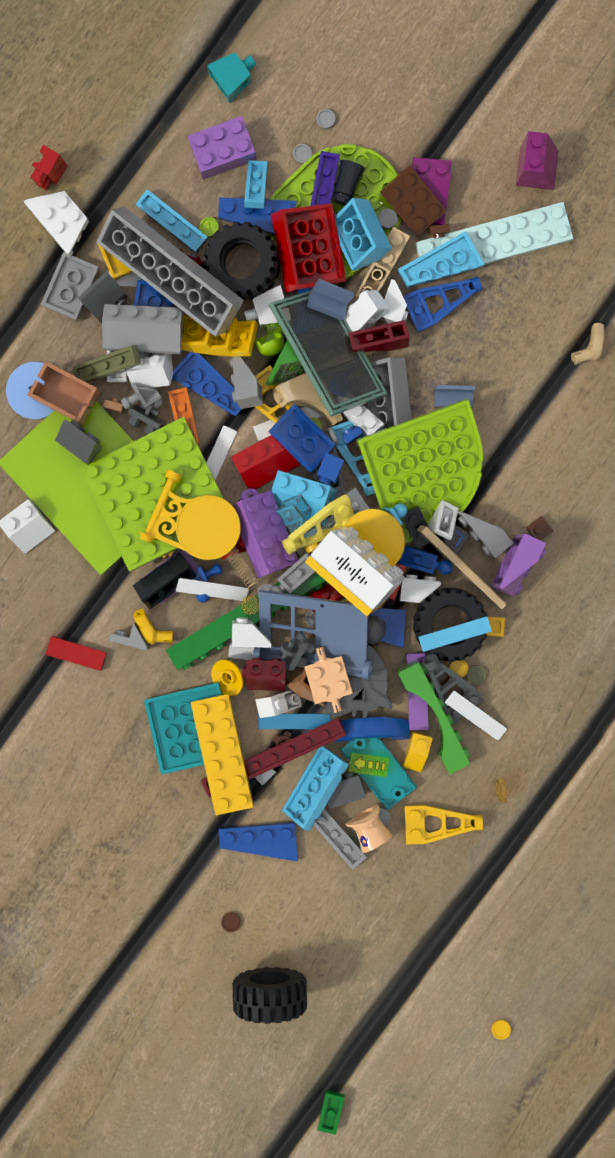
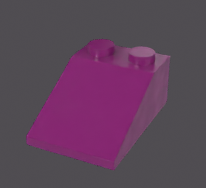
M413 157L411 167L441 204L447 208L452 161ZM446 212L432 224L443 225Z

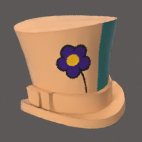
M378 804L373 805L345 823L347 827H352L355 830L362 853L374 850L393 836L379 819L380 807Z

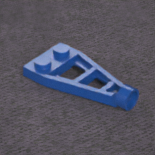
M476 276L468 280L421 288L403 296L407 304L406 309L417 333L436 325L473 294L482 291L483 288L479 278ZM455 288L459 289L461 297L449 303L445 292ZM430 296H440L444 303L443 307L436 313H431L425 299Z

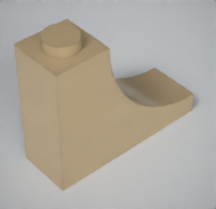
M306 373L279 384L273 390V397L281 408L293 404L308 407L319 413L330 427L336 426L343 420L341 414L330 417ZM322 379L321 382L323 383L325 389H327V386ZM328 392V394H329L331 400L333 401L334 405H336L335 402H334V400H333V398H332V396H331V394Z

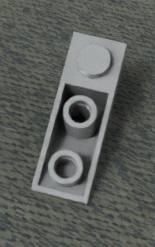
M240 356L230 357V364L234 373L231 374L232 384L235 391H232L233 401L237 402L241 409L263 405L262 387Z
M458 510L459 522L471 530L470 536L476 542L479 540L482 544L481 550L487 556L491 555L497 558L513 544L502 528Z

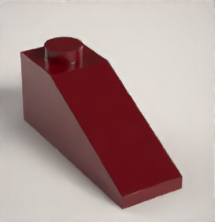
M405 320L348 333L353 352L393 351L409 347L410 337Z

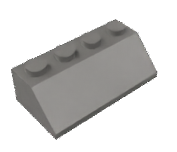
M104 304L102 317L103 350L117 351L131 345H137L138 352L181 354L184 328L183 311L180 308Z
M389 357L370 362L387 394L382 398L366 403V408L384 423L383 429L410 420L411 410L405 358ZM362 370L364 394L374 390Z

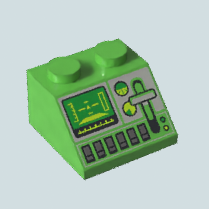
M288 340L266 382L269 386L291 380L296 374L300 375L303 370V366ZM301 342L300 344L309 358L311 354L308 351L311 345Z

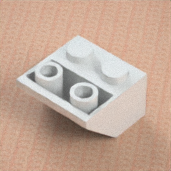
M138 352L141 365L129 368L126 371L131 384L135 383L137 387L154 388L168 386L171 384L173 377L172 355Z

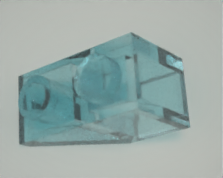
M302 494L284 500L276 510L291 533L311 518L312 511Z

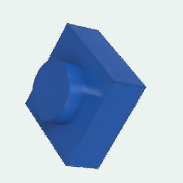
M359 426L355 429L350 427L343 433L345 436L342 437V441L348 446L362 436L363 432Z

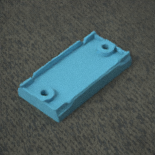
M325 746L318 748L282 811L302 829L310 831L315 823L314 820L319 818L341 781V774L346 771L349 764Z

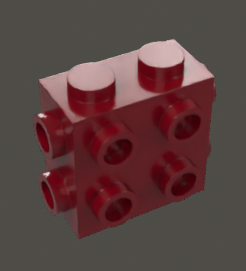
M261 658L247 660L246 666H243L242 678L247 686V690L285 691L286 661L278 658L271 659L270 661H265Z

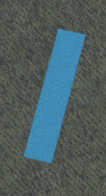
M258 714V729H313L331 721V716L326 714H279L277 716L260 718Z

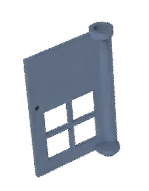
M265 590L259 591L260 630L270 639L271 648L255 647L253 658H261L265 661L278 658L285 661L281 656L283 652L280 650V647L272 646V627L291 630V640L293 641L296 637V631L315 634V652H304L303 655L307 659L305 666L317 662L319 658L316 648L324 647L326 658L343 656L348 675L370 680L373 662L367 660L368 616L364 615L352 603ZM271 604L291 606V625L271 622ZM295 607L315 610V629L296 626Z

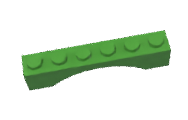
M414 660L396 669L406 690L425 700L435 712L441 733L438 754L448 773L452 774L470 765L468 758L471 756L466 747L462 748L460 744L462 738L458 731H453L451 727L453 721L449 713H444L442 708L445 705L442 699L436 697L432 681H428L425 676L428 671L423 662L419 664L417 660Z

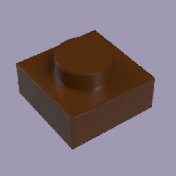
M449 224L428 227L427 231L428 235L439 238L445 237V233L450 232Z
M540 516L525 527L532 537L540 541L553 532L543 516Z

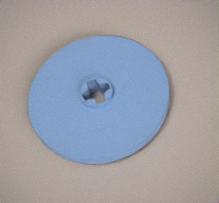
M25 363L16 368L7 381V400L12 409L22 417L38 420L46 418L54 411L27 396L35 380L44 385L45 382L37 377L44 363Z

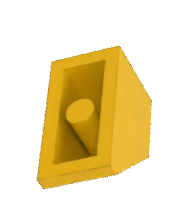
M412 730L403 768L418 772L422 771L433 739L431 735Z

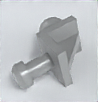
M135 383L131 384L135 394L121 399L125 409L131 408L130 405L138 400L141 401L145 408L155 403L153 408L159 409L163 404L156 387H137Z

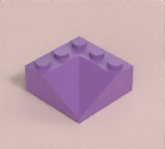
M525 533L514 535L512 539L513 544L508 548L490 586L511 597L520 593L523 586L521 584L523 577L528 576L531 566L538 562L539 559H542L546 553V548H544L545 542Z

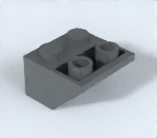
M65 419L55 441L87 465L92 463L103 448L99 445L101 441L90 432L83 433L85 429L74 420L69 422Z

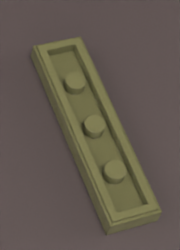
M131 345L73 366L74 375L86 383H90L141 365L137 345Z

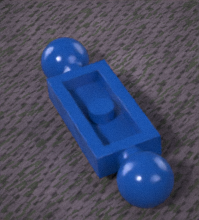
M405 545L402 558L397 562L400 565L434 574L435 570L438 569L441 574L448 575L453 570V564L449 560L438 561L439 554Z

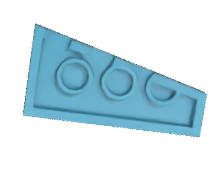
M465 231L399 268L398 272L408 288L481 268L485 264Z

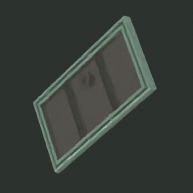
M310 291L269 304L272 313L330 417L382 398L387 394L365 353L352 351L348 335L352 330L346 319L339 320L307 307Z

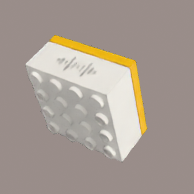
M343 527L332 530L305 563L364 615L368 616L380 608L405 579L403 576L404 572L396 565L392 567L388 563L389 559L381 552L377 554L373 550L374 546L369 541L360 539L358 537L359 533L354 528Z

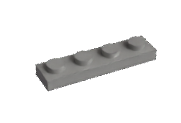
M324 808L319 818L314 820V826L353 870L367 856L361 852L359 846Z

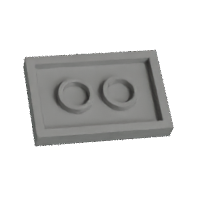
M63 252L41 305L78 321L84 307L78 297L95 282L100 268L77 257H69Z

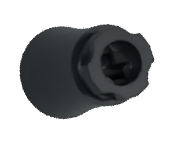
M340 160L338 178L334 189L335 194L333 196L335 203L345 206L354 198L359 182L366 170L364 166L353 161Z

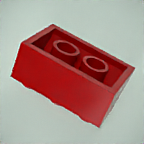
M272 435L231 456L248 489L253 488L256 490L274 480L278 470L287 473L300 466L298 460Z

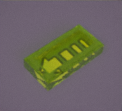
M351 752L348 772L387 777L389 758Z

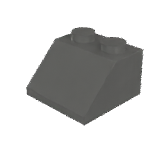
M107 271L78 297L100 323L102 322L104 304L124 305L128 298L124 290Z

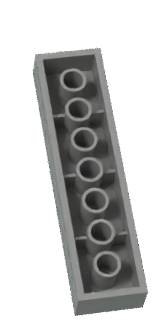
M121 207L111 210L96 243L215 337L227 332L244 300L127 208Z

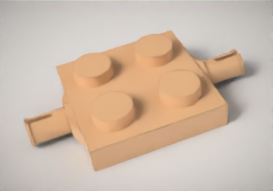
M324 647L316 648L319 660L304 666L315 704L325 701L331 702L334 713L340 712L342 709L339 699L353 694L343 656L326 658Z

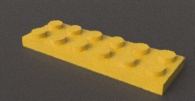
M229 693L192 701L191 707L215 815L253 808L254 804Z

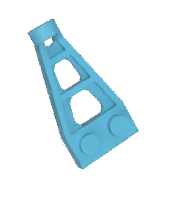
M347 421L330 427L338 442L336 448L362 485L365 496L374 495L373 486L367 487L371 483L369 474H361L356 466L357 461L363 460L362 455L353 456L342 441V437L345 436L343 433L350 427L355 429L356 426Z

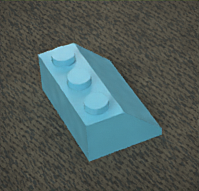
M352 198L335 216L340 247L352 271L379 261L392 249L369 200Z
M279 470L272 487V494L280 513L305 521L309 520L327 504L334 501L337 492L335 488ZM328 517L321 522V526L325 527Z

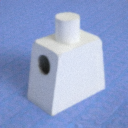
M281 285L252 299L255 308L244 311L247 321L258 320L261 328L280 326L269 304L285 299ZM288 308L283 309L282 312L284 313L287 321L291 325V318L288 312Z

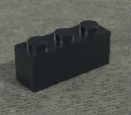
M178 552L148 575L141 578L133 587L141 601L149 609H152L176 592L179 578L192 580L197 575L184 556Z

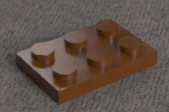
M410 165L380 191L382 196L417 237L447 211Z

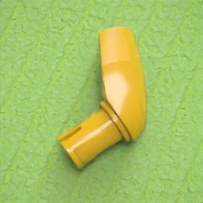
M143 608L133 613L135 623L143 639L148 644L173 642V631L154 629Z

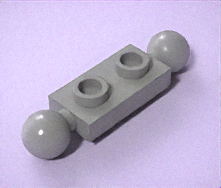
M305 554L277 579L281 584L279 586H272L269 591L284 593L287 590L291 594L315 572L305 563L309 556Z

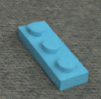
M248 160L244 208L264 209L267 161Z

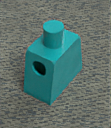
M232 53L210 63L207 67L209 75L230 103L251 83L249 70L254 68L256 63L251 55L241 61L236 53Z

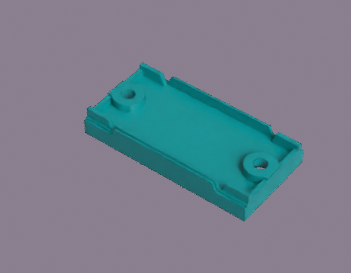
M380 738L353 739V741H349L340 748L386 810H389L416 789V784ZM357 741H361L362 745L358 746ZM362 755V759L366 760L365 768H360L359 772L352 764V761ZM368 760L374 761L372 770L367 769ZM376 761L380 762L379 770L374 769ZM382 762L385 763L384 771L380 770ZM400 791L401 794L399 796H396L395 792Z

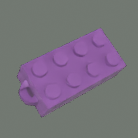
M253 488L243 491L240 495V501L232 506L239 516L241 524L240 535L257 578L294 565L299 559L296 552L289 555L282 545V541L288 538L289 534L272 491L261 494Z

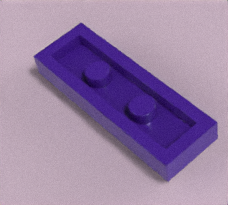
M321 151L310 206L331 203L340 154Z

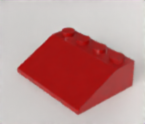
M332 203L281 209L271 214L286 293L312 289L318 279L331 284L346 282Z

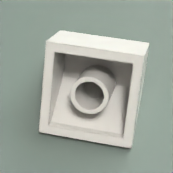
M29 499L0 520L2 530L25 554L56 531L38 506Z

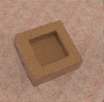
M110 398L109 401L104 399V409L121 414L125 413L121 400Z

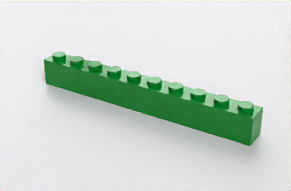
M314 572L291 594L308 596L306 592L314 589V591L319 590L325 586L323 582L326 580L317 572ZM258 595L168 648L166 652L176 669L182 668L184 671L193 666V660L199 658L201 661L209 656L208 651L213 648L217 651L226 646L225 641L230 638L232 639V620H236L238 617H246L256 626H259L257 623L259 621ZM271 604V618L275 616L274 612L281 609L284 611L290 606Z

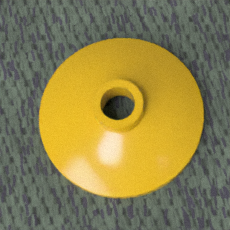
M227 659L219 660L213 665L211 670L213 683L219 682L221 693H229V696L239 694L244 685V679L239 667Z

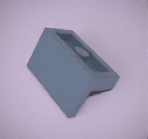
M318 279L310 291L307 307L343 320L346 315L347 305L354 297V293Z
M436 385L434 388V408H443L464 399H468L471 408H473L475 386Z

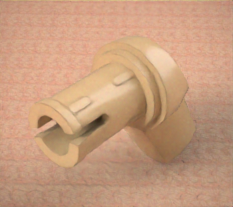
M594 323L592 325L590 342L586 349L571 353L574 365L588 360L595 362L600 358L605 341L603 324Z

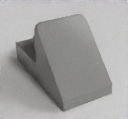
M133 623L130 636H127V632L117 630L116 633H110L109 641L142 650L149 649V644L143 639L136 623Z

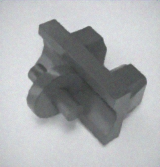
M155 403L146 408L143 404H141V407L134 405L127 412L130 414L128 424L138 427L141 421L147 423L144 429L146 434H150L163 427L165 421L157 417L160 411L153 408Z
M300 631L294 641L284 642L280 646V650L283 652L281 656L287 662V669L290 671H294L295 667L304 668L307 661L306 656L303 655L304 652L312 653L315 649L314 642L307 639L305 634Z

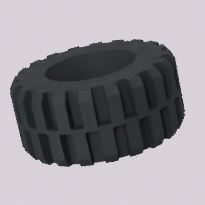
M239 221L233 222V226L230 227L226 224L222 226L224 230L220 233L217 230L214 233L215 238L213 240L209 239L207 243L209 246L208 250L204 252L206 257L204 267L207 269V272L244 301L247 298L252 300L257 295L265 293L268 287L272 288L274 279H277L279 275L280 260L278 249L269 234L256 224L253 226L250 222L245 221L243 224H240ZM242 244L253 246L260 256L257 270L245 279L231 277L225 268V261L229 252Z
M442 588L435 590L423 599L416 608L417 610L413 617L415 638L420 644V636L434 632L432 626L433 618L444 607L454 606L461 609L467 616L468 622L488 617L487 612L484 611L483 604L476 599V596L463 589ZM487 634L464 639L426 652L428 654H435L439 660L448 662L465 660L466 657H471L477 649L479 650L483 646L482 642L486 640Z
M280 967L255 968L244 973L241 972L233 980V1011L236 1016L245 1021L265 1024L288 1022L302 1016L307 1009V980L297 970Z

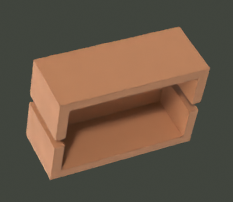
M45 361L37 376L45 382L44 385L35 380L27 396L83 426L91 412L88 409L89 406L94 407L101 392L96 387Z

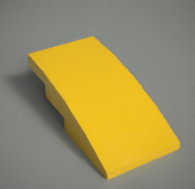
M183 315L184 328L181 350L217 356H251L258 328L256 320L238 321L234 317L227 332L215 337L189 315Z

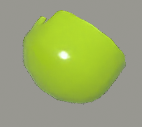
M274 333L255 339L258 352L264 356L278 354L285 345L281 333Z

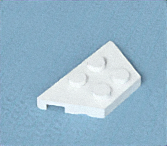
M65 191L25 200V205L69 257L72 256V249L75 243L79 242L82 231L85 230L89 222L84 213Z

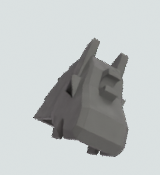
M371 645L367 647V660L373 662L370 680L349 676L353 694L339 699L342 709L340 712L334 713L332 703L327 702L323 708L326 715L339 717L352 712V716L356 717V712L361 710L363 711V717L366 718L370 710L379 706L389 710L393 707L390 698L387 696L389 685L388 669H386L381 656L378 655ZM362 691V698H355Z

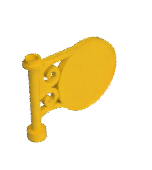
M167 469L164 477L168 479L145 532H140V539L151 543L156 538L202 560H214L227 555L235 547L240 537L241 524L236 510L229 502L217 496L204 495L194 499H184L176 496L171 490L175 482L179 483L182 475ZM168 497L173 499L168 505L169 508L173 510V505H177L178 507L177 511L174 513L168 512L165 509V504ZM171 517H177V521L175 522ZM163 522H170L172 528L166 530L168 526L164 524L162 531L167 535H171L176 531L179 543L160 534L159 527Z
M367 509L353 515L344 527L354 528L359 533L358 537L360 539L369 541L374 546L373 550L377 554L380 552L389 559L388 563L392 567L402 557L405 548V534L399 521L390 513L379 509ZM317 542L305 546V550L308 554H311L320 543Z

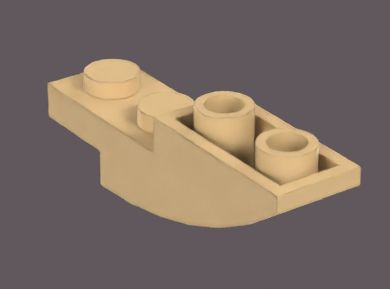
M395 227L392 228L387 237L392 249L379 261L371 265L355 295L357 298L365 290H378L380 293L410 238L409 235Z

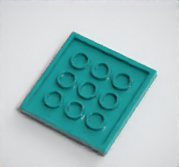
M219 682L144 699L161 775L204 765L191 702L222 695Z

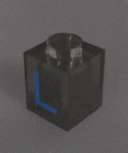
M455 524L452 539L443 538L442 542L455 554H458L471 535Z

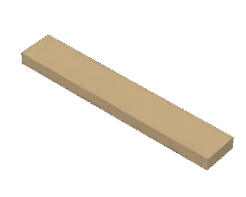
M420 525L417 531L496 607L503 609L506 606V602L428 527Z

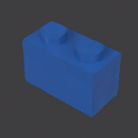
M326 452L317 472L319 483L335 486L343 468L344 460Z

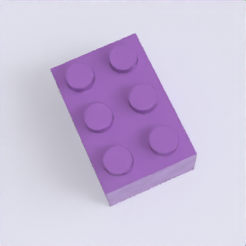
M242 116L188 135V140L203 180L247 164L248 160H256V153Z

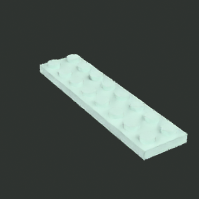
M564 202L451 232L445 234V237H433L415 243L418 257L466 231L484 264H489L572 241L573 235Z

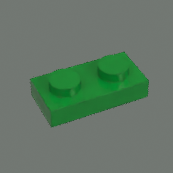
M326 1090L317 1131L336 1135L345 1094Z

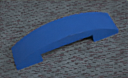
M389 717L341 720L347 735L334 742L353 741V739L360 738L409 740V720Z

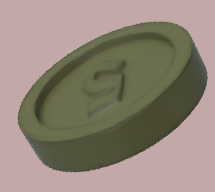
M471 666L468 669L467 679L472 684H481L486 679V671L481 666Z

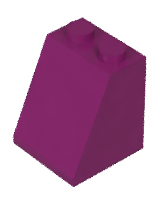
M528 131L520 147L516 186L554 190L559 151L548 133Z

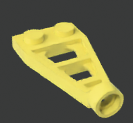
M345 494L330 502L291 533L288 538L282 541L286 552L290 555L299 548L323 541L330 531L343 528L354 515L350 498ZM329 515H333L335 525L322 530L321 522ZM315 526L317 533L305 538L304 534Z

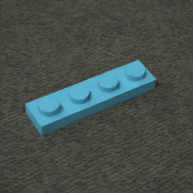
M148 189L135 204L136 207L195 253L200 250L208 239L205 234Z

